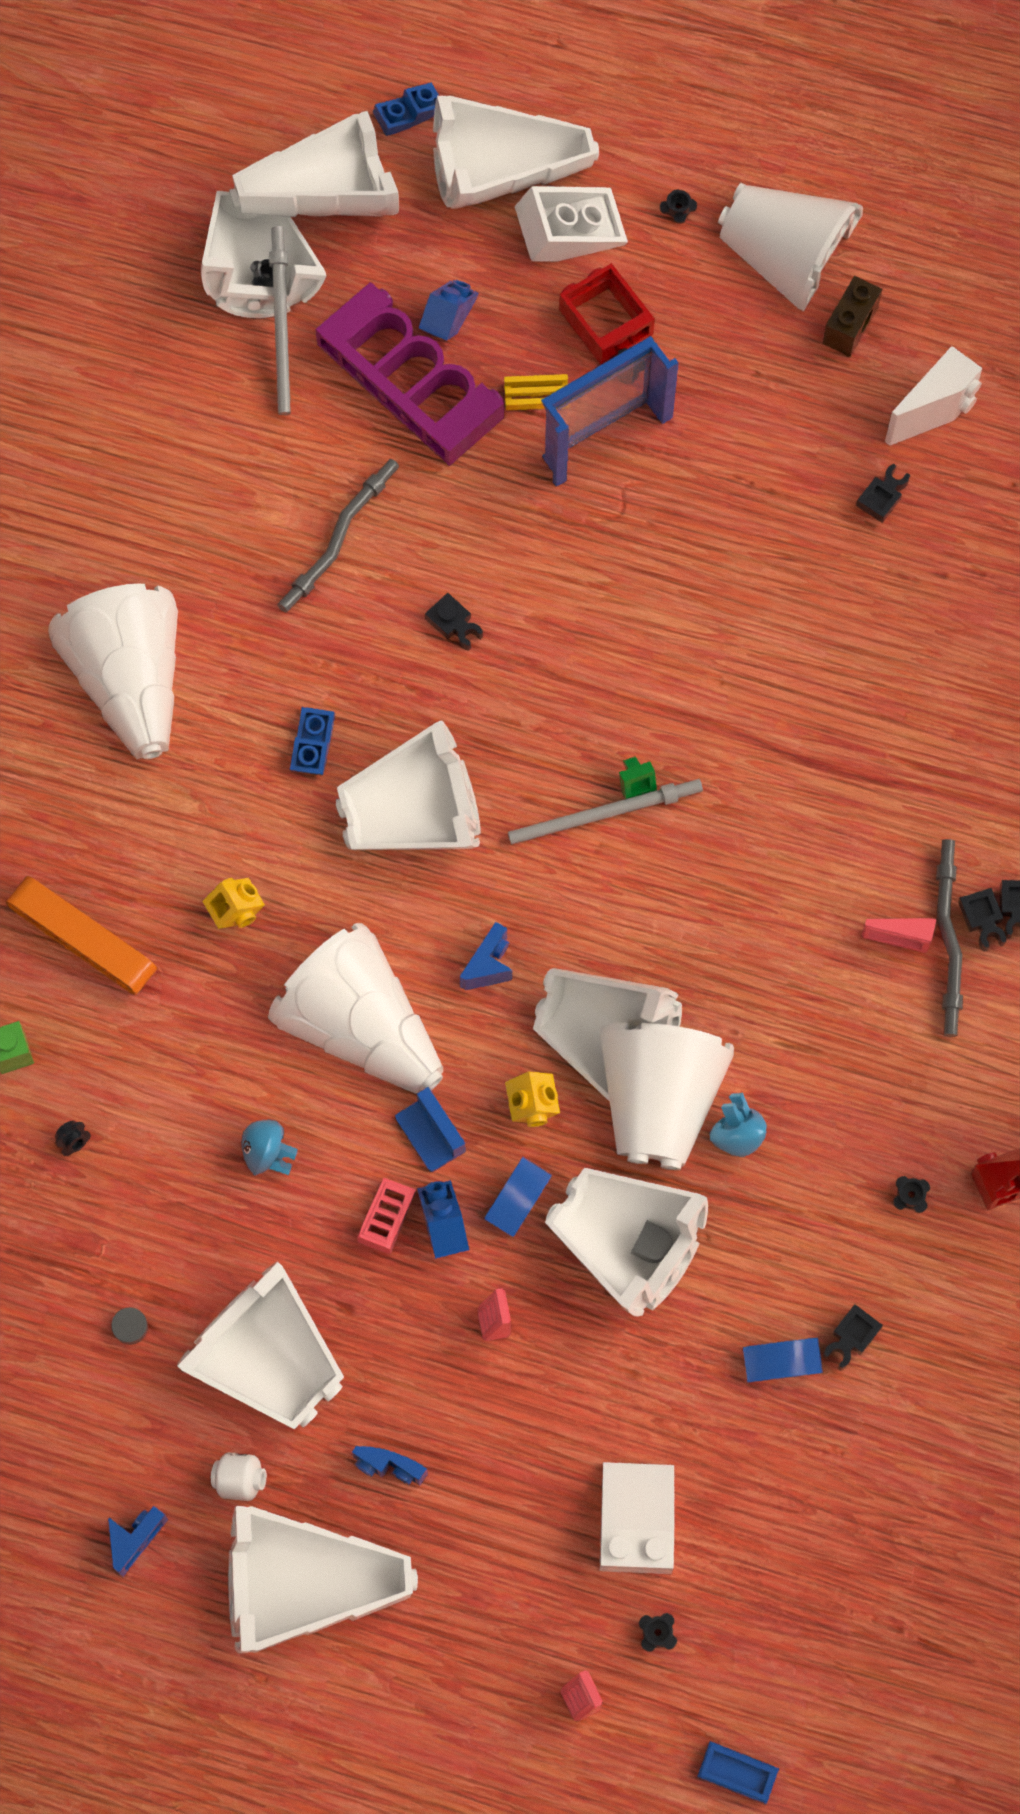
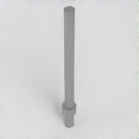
M275 226L271 228L272 251L269 252V266L273 268L278 414L289 415L291 414L285 272V267L288 266V252L285 251L284 228Z
M700 779L678 785L669 783L660 786V790L509 831L508 837L512 845L663 802L665 805L676 803L678 798L703 792Z

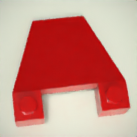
M1020 1148L997 1156L996 1152H992L977 1159L978 1164L974 1166L971 1175L987 1211L1020 1198Z

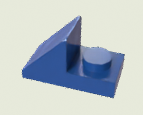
M497 922L494 923L460 975L461 988L470 990L512 980V969L495 960V958L501 959L509 946L506 927Z
M155 1506L149 1512L144 1510L139 1514L132 1524V1527L135 1529L132 1534L124 1530L111 1518H108L113 1568L122 1577H124L168 1521L166 1515Z

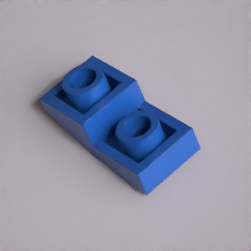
M432 82L404 90L401 98L375 104L373 113L386 136L392 135L432 118L439 94Z
M302 707L298 733L294 741L290 771L316 775L324 774L335 712Z
M522 1157L484 1219L514 1237L552 1174Z
M818 1338L743 1347L747 1382L823 1373Z
M356 1446L352 1451L353 1458L357 1460L354 1465L370 1477L376 1473L383 1478L391 1466L394 1468L392 1474L407 1485H410L413 1481L420 1486L428 1475L427 1468L412 1459L392 1451L368 1446Z

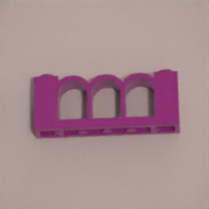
M371 282L315 329L317 345L448 466L452 465L504 419V400L501 395L494 389L489 390L483 383L475 388L473 376L462 366L455 364L444 365V355L439 344L429 337L413 336L412 323L408 316L399 309L393 308V299L389 293L382 288L378 289ZM394 329L404 335L403 340L375 365H372L356 351L380 330ZM420 356L433 361L436 366L405 394L387 379L402 364L413 357ZM455 385L464 389L467 393L466 396L436 423L418 407L442 386Z

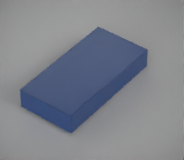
M710 1741L697 1778L766 1805L779 1768Z

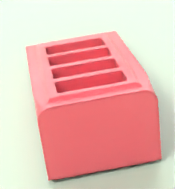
M866 919L861 937L927 953L932 941L936 919Z
M383 1178L358 1234V1242L391 1255L416 1190ZM387 1190L405 1196L403 1202L385 1196ZM382 1202L399 1208L398 1214L380 1208ZM377 1214L394 1220L393 1225L376 1220ZM372 1226L389 1232L388 1236L384 1237L371 1232Z
M503 1288L496 1289L480 1304L477 1311L484 1341L507 1338L511 1335V1318L506 1293Z
M588 1671L580 1672L561 1689V1695L574 1721H581L600 1711L603 1701Z

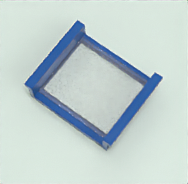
M651 336L541 400L546 410L545 454L542 455V458L553 472V484L556 487L567 481L568 449L645 403L648 404L662 424L673 418L679 362L676 358L669 361Z

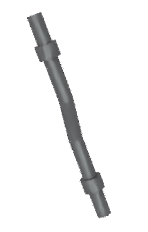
M389 459L376 474H371L363 483L362 490L340 512L326 552L305 575L300 574L291 584L292 589L277 604L283 612L287 613L301 597H306L315 588L314 583L338 558L351 519L373 496L377 497L386 487L385 482L399 468L396 461Z
M951 839L942 840L941 861L937 865L936 880L939 881L936 919L949 956L947 993L943 994L942 1009L945 1010L944 1036L956 1037L958 1033L959 1011L963 1009V995H960L963 955L950 919L952 883L956 881L957 867L954 865L955 841Z

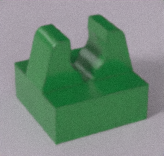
M636 756L623 760L626 770L619 772L621 791L625 799L657 791L655 770L650 761L640 764Z

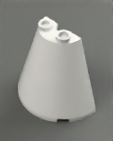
M740 183L734 193L733 200L735 201L731 208L726 206L719 217L718 224L722 225L719 238L798 309L804 311L819 287L822 269L842 237L846 239L850 237L863 215V206L854 202Z
M226 191L216 192L201 264V279L206 294L216 301L218 307L228 313L247 318L273 317V287L253 286L252 280L254 275L250 265L254 261L261 262L264 259H269V252L272 251L271 228L281 226L284 228L285 251L288 252V266L285 267L287 312L291 311L290 306L301 300L306 303L321 288L326 278V272L292 218L241 213L239 207L233 208L230 193Z
M443 721L434 723L337 787L339 799H336V807L340 817L347 818L348 823L346 830H343V838L348 849L432 850L472 849L479 846L480 840L479 838L475 839V836L481 834V828L471 781L463 759L460 760L459 755L452 750L457 747V744Z
M552 968L547 972L543 981L547 998H542L536 1006V1019L533 1030L609 1100L600 1038L601 1027L615 1023H628V1029H633L638 1025L641 1026V1023L680 1027L682 1003L676 1001L678 994L668 988Z
M615 1023L601 1027L600 1038L617 1154L628 1156L627 1161L631 1163L648 1164L649 1159H655L661 1162V1168L681 1170V1166L684 1167L734 1056V1046L731 1043H725V1047L722 1046V1038L715 1035L672 1025L641 1023V1026L638 1025L633 1029H628V1023Z
M584 1168L578 1177L572 1178L566 1189V1194L568 1195L566 1201L562 1204L556 1203L550 1208L545 1223L626 1312L634 1316H642L644 1308L647 1307L653 1310L663 1302L678 1284L691 1263L700 1244L696 1241L698 1227L701 1229L705 1228L707 1221V1197L698 1193ZM647 1220L665 1229L672 1238L673 1245L659 1263H649L631 1254Z
M276 1262L262 1273L263 1277L258 1282L253 1280L226 1306L194 1341L196 1346L191 1351L187 1350L177 1366L187 1374L295 1429L299 1424L305 1427L317 1415L318 1412L314 1407L322 1398L330 1401L341 1390L343 1386L339 1382L344 1376L286 1271L279 1262Z

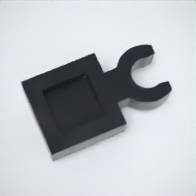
M891 464L887 468L884 482L875 477L856 503L857 507L881 523L885 521L901 500L902 494L898 491L903 490L908 485L910 478L909 473H906L899 480L893 478L892 475L896 469L895 464Z
M449 593L445 594L425 613V619L446 639L449 640L456 634L460 646L467 651L471 649V642L465 638L468 634H474L480 640L483 638V631L479 625L467 623L471 619V613Z
M1002 880L1000 883V911L1002 916H1010L1004 929L1006 939L1011 938L1013 927H1020V881Z
M992 888L960 897L958 903L969 932L979 930L981 933L979 937L981 950L984 952L988 951L990 946L987 937L989 936L995 937L1000 947L1004 946L1006 942L1005 932L995 925L1002 922L1003 916Z
M854 1304L833 1332V1335L839 1338L840 1341L829 1344L824 1351L823 1357L827 1359L832 1352H840L843 1356V1361L839 1364L838 1369L840 1371L845 1369L851 1360V1350L853 1349L861 1355L883 1325Z

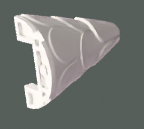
M437 96L433 122V132H437L435 140L437 148H433L434 164L440 195L444 204L447 207H451V209L478 204L508 193L513 194L539 183L546 185L593 166L594 161L598 160L599 146L593 140L590 128L542 115L533 116L500 106L494 107L454 96Z
M368 111L354 114L317 134L310 135L281 152L276 151L232 175L234 189L229 190L233 208L239 207L240 212L244 214L296 217L297 214L308 216L346 215L381 217L399 213L398 190L391 172L385 173L378 156L375 129Z
M126 584L102 589L71 602L67 605V613L62 617L61 614H56L52 618L48 627V633L53 648L78 678L80 686L101 710L103 719L136 759H153L160 756L162 752L169 750L174 706L172 686L176 661L174 651L178 609L173 594L161 586H156L155 590H147L145 584Z
M363 923L353 924L351 928L354 931L350 933L345 929L339 931L317 948L284 984L286 986L285 996L283 999L280 996L274 999L269 1010L268 1019L278 1029L324 1049L326 1053L364 1068L365 1072L415 1094L427 1087L432 1090L443 1078L441 1075L443 1073V1066L420 1016L414 1014L398 977H395L376 936Z
M253 1506L235 1507L230 1534L231 1537H236L231 1550H229L228 1591L232 1637H240V1642H235L237 1653H256L300 1635H310L346 1619L351 1621L357 1620L410 1598L413 1591L417 1590V1570L411 1569V1557L354 1536L347 1538L312 1524L300 1523Z

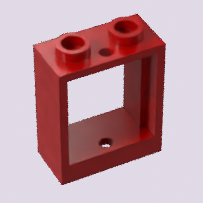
M612 263L604 268L594 269L587 278L577 284H569L559 294V311L601 365L617 356L620 349H629L654 334L655 318ZM609 289L632 319L603 337L598 338L576 308Z

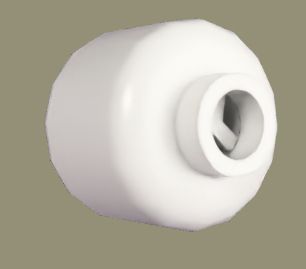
M228 1452L213 1464L211 1485L223 1499L251 1501L256 1497L258 1491L263 1490L266 1485V1470L261 1468V1463L255 1455Z

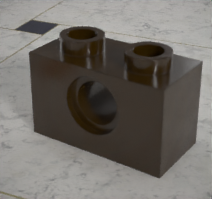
M854 276L826 324L822 344L851 357L879 308L883 289Z

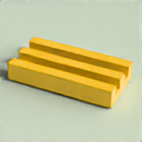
M568 374L504 377L506 410L545 409L541 401L544 398L512 399V397H543V395H550L568 385ZM569 403L561 408H569Z

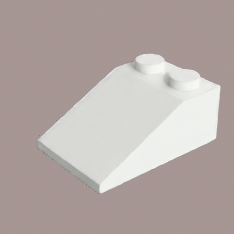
M531 186L515 205L531 261H562L624 246L628 242L611 188Z
M951 346L892 411L885 442L888 445H893L952 422L961 412L968 413L977 401L975 394L982 384L979 381L982 368Z
M603 1462L600 1571L672 1574L674 1568V1465Z

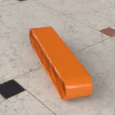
M30 876L24 878L6 901L7 906L17 915L132 995L137 996L157 970L156 965L146 956Z

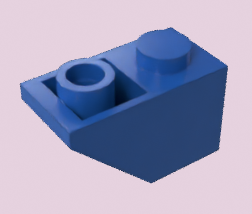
M449 281L430 293L419 329L446 341L458 334L479 293L471 290V286L463 281Z
M451 1180L445 1182L436 1181L429 1183L425 1187L417 1188L435 1259L468 1251L469 1246L464 1222Z

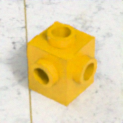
M249 878L225 879L202 901L218 929L233 926L244 928L256 920L255 915L265 906L256 887Z
M529 1071L505 1082L512 1122L527 1123L528 1127H539L547 1124L548 1118L560 1114L553 1074Z

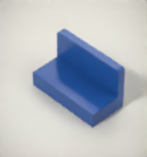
M429 1087L417 1093V1102L395 1115L396 1121L430 1172L436 1171L466 1152L464 1140Z

